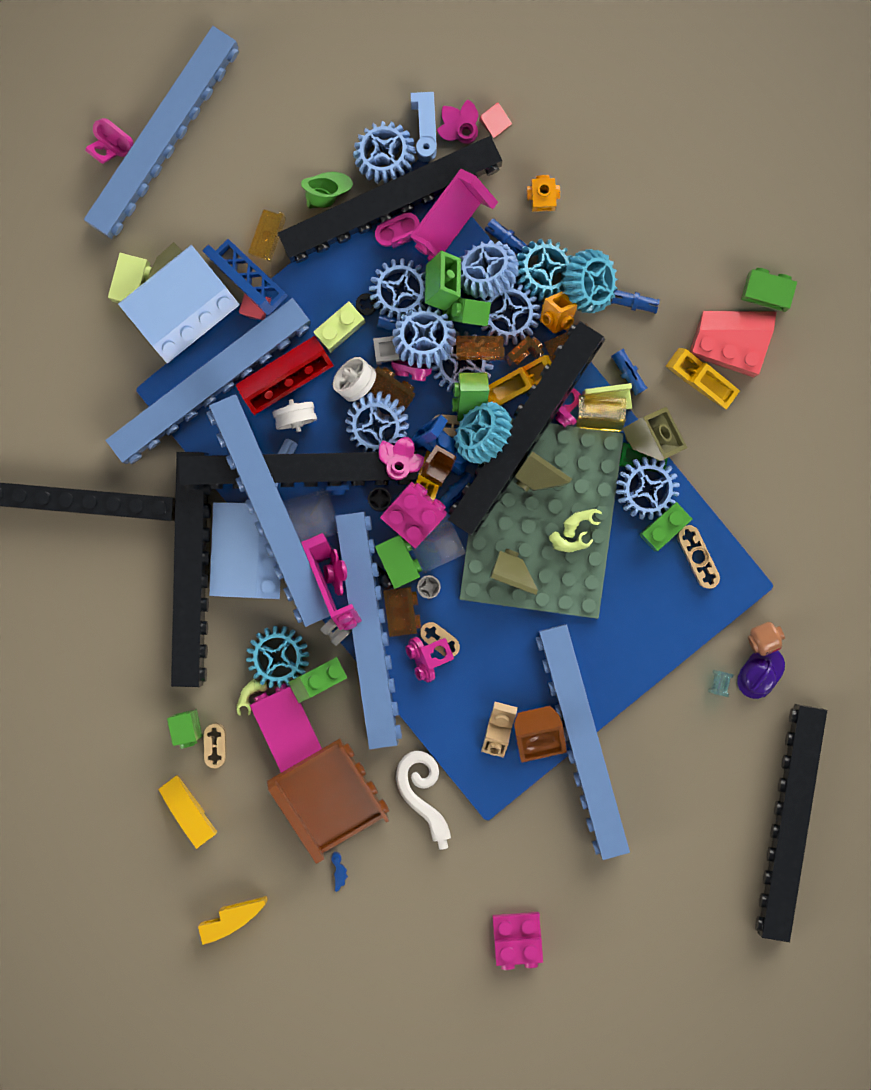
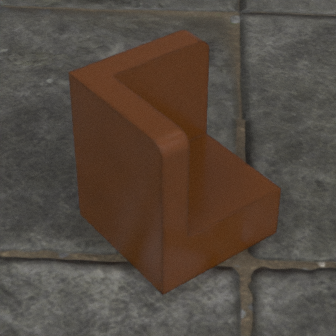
M436 445L424 463L421 476L441 487L453 469L456 456Z

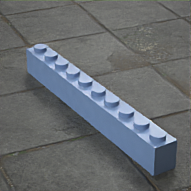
M211 27L85 216L84 220L90 226L110 239L121 232L123 221L127 216L130 217L136 209L135 203L139 197H143L147 193L149 182L152 178H156L162 169L161 164L165 158L171 157L175 150V143L178 139L181 140L188 130L187 125L191 119L195 120L200 113L199 107L204 100L207 101L211 97L213 86L217 81L220 82L226 73L225 68L229 62L232 63L237 58L239 47L236 40L216 27Z
M293 298L105 441L122 463H135L142 457L141 453L147 448L152 450L161 443L160 438L166 434L170 436L179 429L178 425L184 420L188 422L196 417L198 409L202 406L206 408L217 400L215 397L219 393L230 391L235 386L234 382L240 377L242 379L247 378L254 372L252 368L259 363L261 365L267 363L272 358L271 354L277 349L282 351L291 344L290 339L296 335L300 337L310 329L308 327L311 324L309 318Z
M235 394L209 405L210 411L206 412L211 425L216 424L220 433L216 434L220 446L222 448L226 446L229 455L226 456L227 462L231 470L236 469L239 475L235 480L240 491H246L249 499L245 503L250 514L254 512L256 514L258 522H255V526L259 535H265L268 543L264 545L269 558L274 556L276 560L275 572L279 580L283 578L287 587L283 588L288 601L293 600L296 606L293 613L297 622H303V625L306 627L329 617L330 613L312 568L237 395Z
M366 512L336 516L341 557L347 567L345 585L348 605L352 604L362 620L352 629L369 749L397 746L399 739H402L401 725H396L395 716L399 715L397 702H393L392 693L395 692L394 678L390 679L389 677L392 661L390 655L386 656L385 646H389L387 632H383L382 623H385L384 609L379 607L382 592L381 587L376 586L375 577L379 576L377 562L373 563L372 553H375L374 539L369 538L368 530H372L371 517L366 516Z
M567 624L538 631L539 637H536L539 651L544 650L546 658L542 660L545 673H550L552 682L548 683L551 695H556L558 704L554 705L555 710L560 718L563 719L565 741H569L571 750H567L570 764L575 763L577 770L576 773H573L577 787L581 786L583 795L579 796L583 810L588 809L590 818H586L589 832L594 831L596 838L595 841H592L595 854H600L602 860L630 853Z

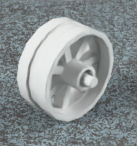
M354 357L343 364L337 371L333 380V388L348 402L359 400L372 388L376 379L375 369L361 357Z
M293 399L289 400V405L272 412L276 420L277 430L296 428V432H301L300 427L317 420L313 402L294 403Z

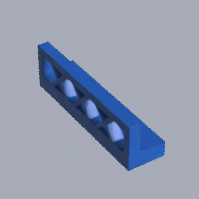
M229 239L216 251L209 244L202 250L267 315L288 296ZM231 248L233 250V259L225 260L221 257ZM247 263V273H238V264ZM262 277V286L253 287L251 285L252 278ZM266 291H277L279 293L270 303L266 300Z

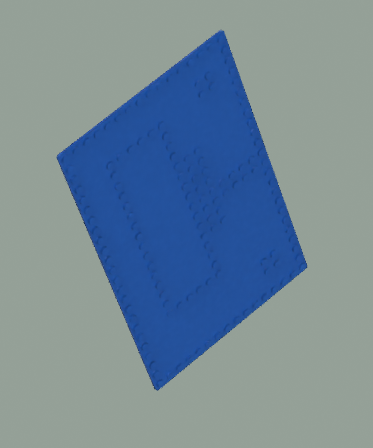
M418 159L411 165V171L429 163ZM441 194L436 196L435 201L427 205L420 203L414 206L415 209L410 213L417 216L419 223ZM402 213L394 215L393 218L401 215ZM471 216L445 252L459 258L460 256H465V250H472V245L477 247L481 244V241L488 244L491 239ZM379 222L372 225V229L366 233L360 234L357 232L351 235V239L339 244L337 241L329 245L330 248L322 253H317L316 251L309 254V258L303 262L296 263L294 261L288 264L271 278L288 296L270 314L293 298L309 318L311 324L308 327L310 329L302 336L298 337L296 335L290 339L291 344L284 350L280 351L277 349L271 354L272 358L263 365L259 363L252 368L254 370L252 374L315 336L313 331L348 301L357 310L356 300L361 294H376V292L369 291V286H377L371 282V278H380L375 271L379 269L384 272L383 263H386L390 268L392 267V259L396 261V265H400V259L403 258L405 261L404 266H408L409 261L412 260L414 262L412 269H415L418 265L422 266L419 272L421 274L426 272V264L429 262L427 260L428 255H424L415 248L417 243L414 240L394 249L392 246L385 247L380 245L375 238V230L381 224ZM403 273L393 274L385 281H398ZM410 275L409 288L420 294V286L417 280ZM404 282L399 289H394L397 290V299L402 292H407L404 290ZM515 283L513 289L517 290L519 285ZM382 287L381 295L384 301L391 306L393 294ZM461 288L460 298L478 301L482 299L480 296L477 299H475L472 295L468 296L467 293H465V291ZM266 291V297L271 298V301L279 294L277 291ZM509 296L513 305L525 306L517 297ZM502 297L493 302L490 307V314L503 307ZM370 299L367 301L362 300L360 304L363 307L361 309H371L373 305L370 302L372 301ZM405 299L398 308L409 307L416 300ZM537 299L534 303H532V305H540V309L537 311H533V313H538L541 315L542 305L544 303L542 301H538ZM422 302V304L425 306L427 310V307L429 305ZM239 305L169 363H166L140 384L136 389L137 393L148 406H151L263 320L251 319L240 314ZM506 306L503 316L510 319L511 323L512 315L515 312ZM383 307L376 309L369 316L361 314L365 319V324L331 353L319 341L334 366L256 415H253L236 387L237 383L244 380L241 377L234 382L235 386L230 391L219 393L215 397L217 400L214 402L216 403L235 394L237 395L262 454H278L285 439H290L298 444L294 454L364 452L365 446L363 444L356 448L358 440H350V436L354 432L349 433L346 431L350 424H347L345 420L347 417H351L347 412L349 409H354L352 406L353 402H348L333 388L334 377L341 366L354 357H361L376 372L375 382L368 393L372 392L374 398H376L377 393L381 391L382 398L384 399L387 394H390L391 398L389 401L399 400L397 408L400 406L405 407L401 414L408 415V419L404 421L409 424V428L404 430L407 433L406 437L411 439L419 427L428 423L437 415L457 416L456 412H452V398H456L454 397V386L451 392H447L448 383L443 387L439 386L443 378L434 379V375L439 370L431 371V374L426 377L425 381H417L412 379L410 373L409 376L395 375V370L391 367L392 361L381 362V365L376 364L373 338L393 336V331L377 328L380 310ZM528 313L515 319L516 330L525 325L528 320ZM533 319V321L538 323V327H529L533 331L532 336L524 333L526 336V341L524 342L518 336L516 345H513L512 338H508V345H504V338L500 337L498 343H495L496 334L488 338L487 334L490 329L482 331V325L452 321L454 326L452 329L459 332L460 338H464V332L466 331L468 332L469 340L476 334L477 339L475 342L477 344L482 339L485 341L481 347L482 349L490 347V351L485 354V356H493L492 361L486 362L493 365V370H485L491 374L490 379H488L489 385L543 355H548L551 362H553L555 359L553 356L554 352L560 344L564 345L569 338L566 336V330L554 334L539 319ZM492 321L500 330L509 332L504 322ZM441 331L435 337L437 343L443 340L444 336ZM406 336L405 340L408 345L412 342L413 336ZM466 345L454 346L453 354L462 353ZM473 349L470 360L477 367L481 368V358ZM466 353L464 358H461V361L460 359L455 360L458 362L457 373L460 368L463 369V366L465 368L469 366L466 364L468 353ZM443 360V369L451 378L454 366L448 360ZM591 362L574 388L583 396L582 392L585 389L611 385ZM525 393L501 406L506 409L511 418L515 419L514 413L520 404L524 405L529 397ZM573 393L569 394L562 406L565 404L570 405L574 402ZM293 399L294 403L313 402L317 420L300 427L301 432H296V428L277 430L276 420L272 412L289 405V400ZM583 399L570 412L577 420L572 427L624 433L622 428L638 420L631 410L585 415ZM202 406L198 409L196 417L188 422L186 420L178 425L179 429L172 434L185 452L209 453V456L229 455L226 446L222 448L216 434L220 433L217 425H211L206 412L210 411L209 406L206 408ZM379 407L382 414H391L386 409ZM370 408L360 413L359 423H363L364 420L370 418ZM555 417L553 418V420H552L551 423H550V424H558V425H561V424L555 419ZM374 419L373 425L380 428L382 422ZM391 424L390 427L385 428V439L395 432L396 424ZM446 424L444 428H451V425ZM364 432L368 437L375 439L371 432ZM624 433V435H623V442H622V443L630 444V443H628V441L626 440L625 433ZM422 446L416 451L417 454L425 457L427 449ZM669 457L667 466H671L672 470L668 475L677 474V478L671 481L672 483L677 482L680 484L679 487H673V491L679 492V496L672 495L671 499L677 502L692 518L687 525L696 527L720 575V581L714 588L707 589L699 585L678 542L677 534L659 551L654 552L641 538L639 533L658 516L653 512L654 518L649 520L646 513L645 518L642 520L639 519V511L634 517L631 516L632 507L625 511L623 507L627 501L623 503L618 502V499L623 497L624 494L617 493L615 494L599 619L459 600L468 533L448 520L450 517L448 512L451 507L446 511L447 514L443 520L426 536L416 549L411 545L413 550L409 551L413 560L418 559L423 570L419 572L420 578L396 589L394 587L391 589H383L381 587L382 599L379 600V607L384 609L385 623H382L383 632H387L389 646H385L386 656L390 655L392 661L389 677L390 679L394 678L395 692L392 693L393 702H397L401 718L485 820L493 818L568 756L567 753L521 763L514 723L504 758L481 752L495 702L518 707L517 713L551 706L555 710L554 705L558 704L556 695L552 696L548 683L552 682L550 673H545L542 660L546 659L544 650L539 651L536 637H539L538 631L567 624L595 728L598 732L772 590V582ZM469 462L464 472L460 475H456L451 470L442 486H439L436 499H439L448 490L447 487L457 482L466 471L475 479L476 475L474 473L478 463ZM619 466L617 480L624 481L625 477L620 476L619 473L622 471L628 474L629 471L625 467ZM644 470L651 481L662 478L660 473ZM637 473L630 482V492L637 488L639 484ZM388 480L389 485H374V481H365V486H351L350 481V490L345 491V495L331 496V491H325L326 482H318V487H304V482L294 483V487H280L279 483L277 490L300 543L323 533L332 549L337 550L339 560H342L336 516L366 512V516H370L372 522V530H368L369 538L374 539L375 546L399 534L380 518L385 511L379 512L371 508L368 503L369 493L374 488H385L391 495L392 504L408 485H398V480ZM645 481L642 488L643 491L640 492H647L650 495L652 492L650 489H653L654 484L650 485ZM223 484V489H216L227 503H245L249 499L246 491L241 492L240 489H233V484ZM617 484L616 490L623 489V485ZM665 484L657 491L658 503L665 494ZM645 496L632 499L640 507H652ZM686 529L685 535L682 538L683 540H689L691 546H687L689 551L693 547L700 546L699 542L693 543L691 537L694 536V533L688 532ZM375 548V553H372V559L374 562H377L381 569L386 571ZM700 550L694 551L692 560L696 564L702 563L705 559L704 553ZM331 558L318 563L323 576L324 566L330 564ZM709 563L704 567H698V572L703 570L705 573L703 582L712 584L711 579L714 578V575L708 574L705 569L710 567ZM427 575L436 577L441 587L438 595L430 599L422 597L417 590L418 581ZM375 577L376 586H380L378 584V578ZM343 581L344 592L341 596L335 593L334 585L331 583L327 584L336 609L339 610L348 606L345 581ZM331 616L322 619L323 622L326 624L331 619ZM428 622H434L455 637L460 645V650L453 660L433 668L435 680L431 682L418 680L414 671L417 667L414 658L410 659L405 649L409 640L414 637H418L424 646L428 645L420 634L422 626ZM434 626L432 628H425L427 632L426 638L429 639L431 636L436 640L440 638L435 633L436 628ZM351 632L340 643L356 661L353 634ZM451 640L448 644L451 651L454 652L455 642ZM435 649L434 652L430 654L432 659L435 657L437 659L444 658V656ZM565 741L566 750H571L569 741Z

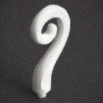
M423 751L409 752L399 761L397 766V788L405 802L428 822L432 840L438 841L439 850L447 849V839L451 838L444 817L435 808L418 797L412 791L408 781L409 768L415 763H423L429 769L428 777L421 778L419 773L413 772L411 779L418 788L425 789L431 787L438 780V764L429 753Z

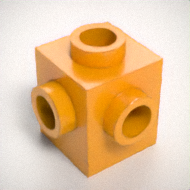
M549 175L536 176V179L531 180V186H527V201L531 200L532 212L555 211L557 206L556 199H560V185H556L555 178H550Z
M561 291L545 299L539 320L554 334L566 330L574 322V315L578 305L569 301V297Z

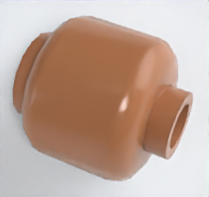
M766 622L751 629V635L748 636L752 650L761 656H766L782 648V640L785 639L781 627H775L772 622Z

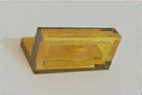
M263 209L248 251L250 255L271 262L279 240L278 232L282 231L286 220L284 213L279 211L277 214Z
M579 395L576 427L607 431L623 430L622 428L626 420V398Z

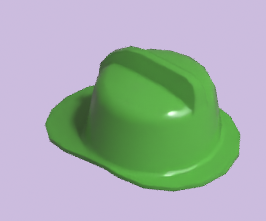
M326 172L303 179L301 186L305 190L307 207L310 209L331 207L338 195L351 190L353 181L349 176L339 172Z

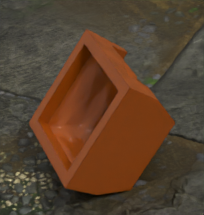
M551 706L517 713L514 727L521 763L567 753L560 716Z

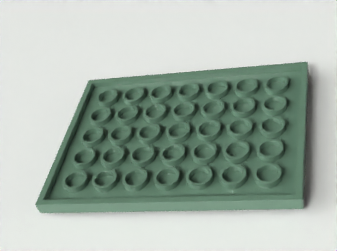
M549 424L532 451L572 478V480L565 486L537 491L529 489L526 492L516 485L517 480L513 478L475 537L468 534L459 600L599 619L617 487L616 481L618 479L624 433L572 426L564 428L562 425ZM590 509H597L602 512V514L594 513L592 515L594 522H601L599 525L583 520L575 529V536L573 538L564 536L563 531L565 527L563 523L574 513ZM556 531L564 540L575 542L579 534L587 532V534L582 536V542L587 544L592 539L593 541L588 548L568 553L553 549L554 547L549 540V536ZM507 548L519 553L518 558L523 559L538 589L536 595L489 578L499 551L505 552Z

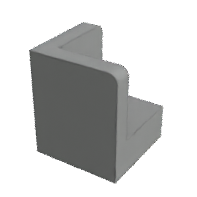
M394 336L373 338L377 365H381V362L400 360L399 354L395 352L396 346L393 345L392 339Z

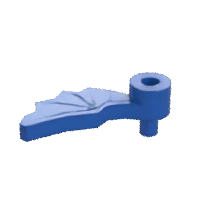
M334 852L331 855V860L336 867L334 876L335 891L337 892L341 886L345 885L348 875L346 874L347 869L340 863L342 860L341 854Z

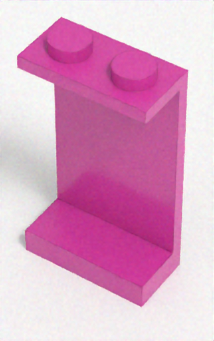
M460 169L410 236L417 243L415 248L424 255H428L427 260L430 261L441 250L446 251L480 204L494 209L498 201L475 175Z
M323 533L301 542L331 618L339 630L353 629L357 626V623L362 621L352 604L339 610L336 609L318 564L331 558L330 554L333 550Z
M286 683L282 684L281 688H274L276 693L267 696L265 692L254 697L255 702L250 705L280 772L287 770L322 749L301 702L297 701L291 687H288Z

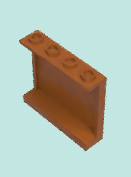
M340 738L267 781L270 794L316 864L324 860V852L383 818L386 823L389 822L387 812L390 810L383 799L379 801L375 795L378 791L372 781L367 782L364 777L366 771L360 762L355 763L352 758L355 756L352 748L348 743L344 745Z

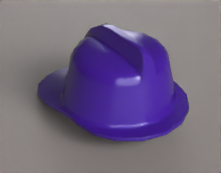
M779 651L766 656L753 653L738 674L737 684L739 690L745 696L753 699H759L769 694L785 670L783 655Z

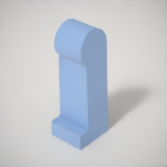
M434 92L411 93V110L418 109L420 139L416 144L417 157L423 162H430L434 160L437 153Z

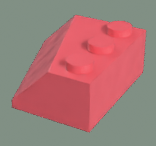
M703 311L690 352L700 360L754 378L760 373L774 331L777 311Z

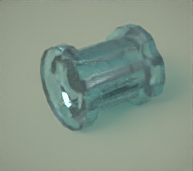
M713 669V674L715 675L712 688L708 692L729 697L728 688L730 679L734 677V674Z

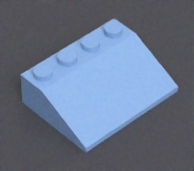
M192 245L118 303L166 363H169L240 305Z
M213 502L209 596L280 599L281 579L279 580L274 566L277 565L274 556L269 558L264 546L268 543L265 535H259L255 526V522H258L255 512L250 514L246 503Z

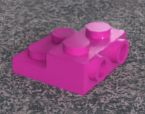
M411 481L380 518L416 549L426 536L443 520L447 512L444 510L446 507L436 498L432 500L427 495L428 491L421 484L417 483L415 485Z
M539 912L493 915L496 966H501L502 970L515 969V965L524 964L525 968H537L538 963H543Z

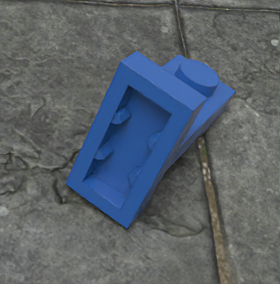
M439 415L419 427L411 440L414 443L415 451L424 446L428 451L432 452L434 447L438 445L455 455L456 460L452 471L456 475H460L464 472L469 461L460 456L457 448L454 447L456 441L443 431L448 420Z

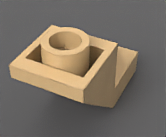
M499 702L494 703L481 752L504 758L518 707Z

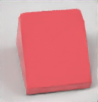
M496 103L480 116V122L493 139L512 125L499 103Z
M244 294L239 313L251 319L264 320L266 313ZM266 297V300L270 303L271 298Z

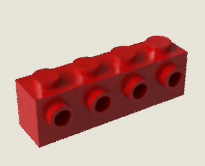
M313 336L237 383L236 387L253 415H256L334 365L316 336Z

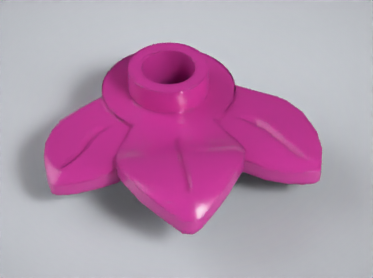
M467 100L461 110L451 106H443L442 119L444 125L437 129L438 134L447 141L458 140L464 144L475 141L478 136L476 122L479 116L475 105L470 100ZM464 129L470 130L471 134L469 136H464L462 134V131Z
M410 437L399 439L395 445L386 441L380 443L379 459L386 465V472L389 477L394 480H402L409 473L419 471L424 463L423 456L414 454L415 446ZM399 465L402 467V470H397L394 466Z
M333 549L330 554V564L324 566V578L327 584L331 583L334 585L335 593L341 596L344 592L343 581L347 579V567L343 560H339L337 550Z

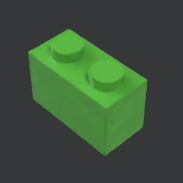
M441 250L426 264L425 304L445 311L461 297V258Z
M764 268L752 269L747 275L741 300L786 312L791 307L797 281L791 280L792 277L786 274H778V276L769 274V270Z
M459 298L447 310H442V313L448 316L449 321L488 326L491 302Z
M459 373L458 382H454V397L456 398H452V412L457 413V421H462L464 414H467L469 410L474 409L476 406H481L482 403L488 404L489 384L487 373Z
M675 502L639 535L654 552L659 551L692 518Z
M400 535L375 546L394 589L420 578L419 572L423 570L418 559H412L409 551L413 550L411 544Z
M336 657L288 683L297 701L300 703L347 679V676Z
M197 709L177 713L167 718L173 746L180 745V749L191 747L198 743V739L203 737Z

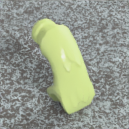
M590 509L574 513L563 523L565 527L563 531L564 536L573 538L575 536V529L583 520L599 525L601 522H594L592 515L594 513L602 514V512L597 509Z
M556 531L549 536V540L554 547L553 549L568 553L588 548L593 541L592 539L587 544L582 542L581 538L587 532L579 534L575 542L564 540Z
M253 679L242 689L236 706L239 716L241 715V706H246L248 708V715L251 714L252 709L249 697L256 692L266 691L268 689L267 681L262 685L260 684L261 680Z

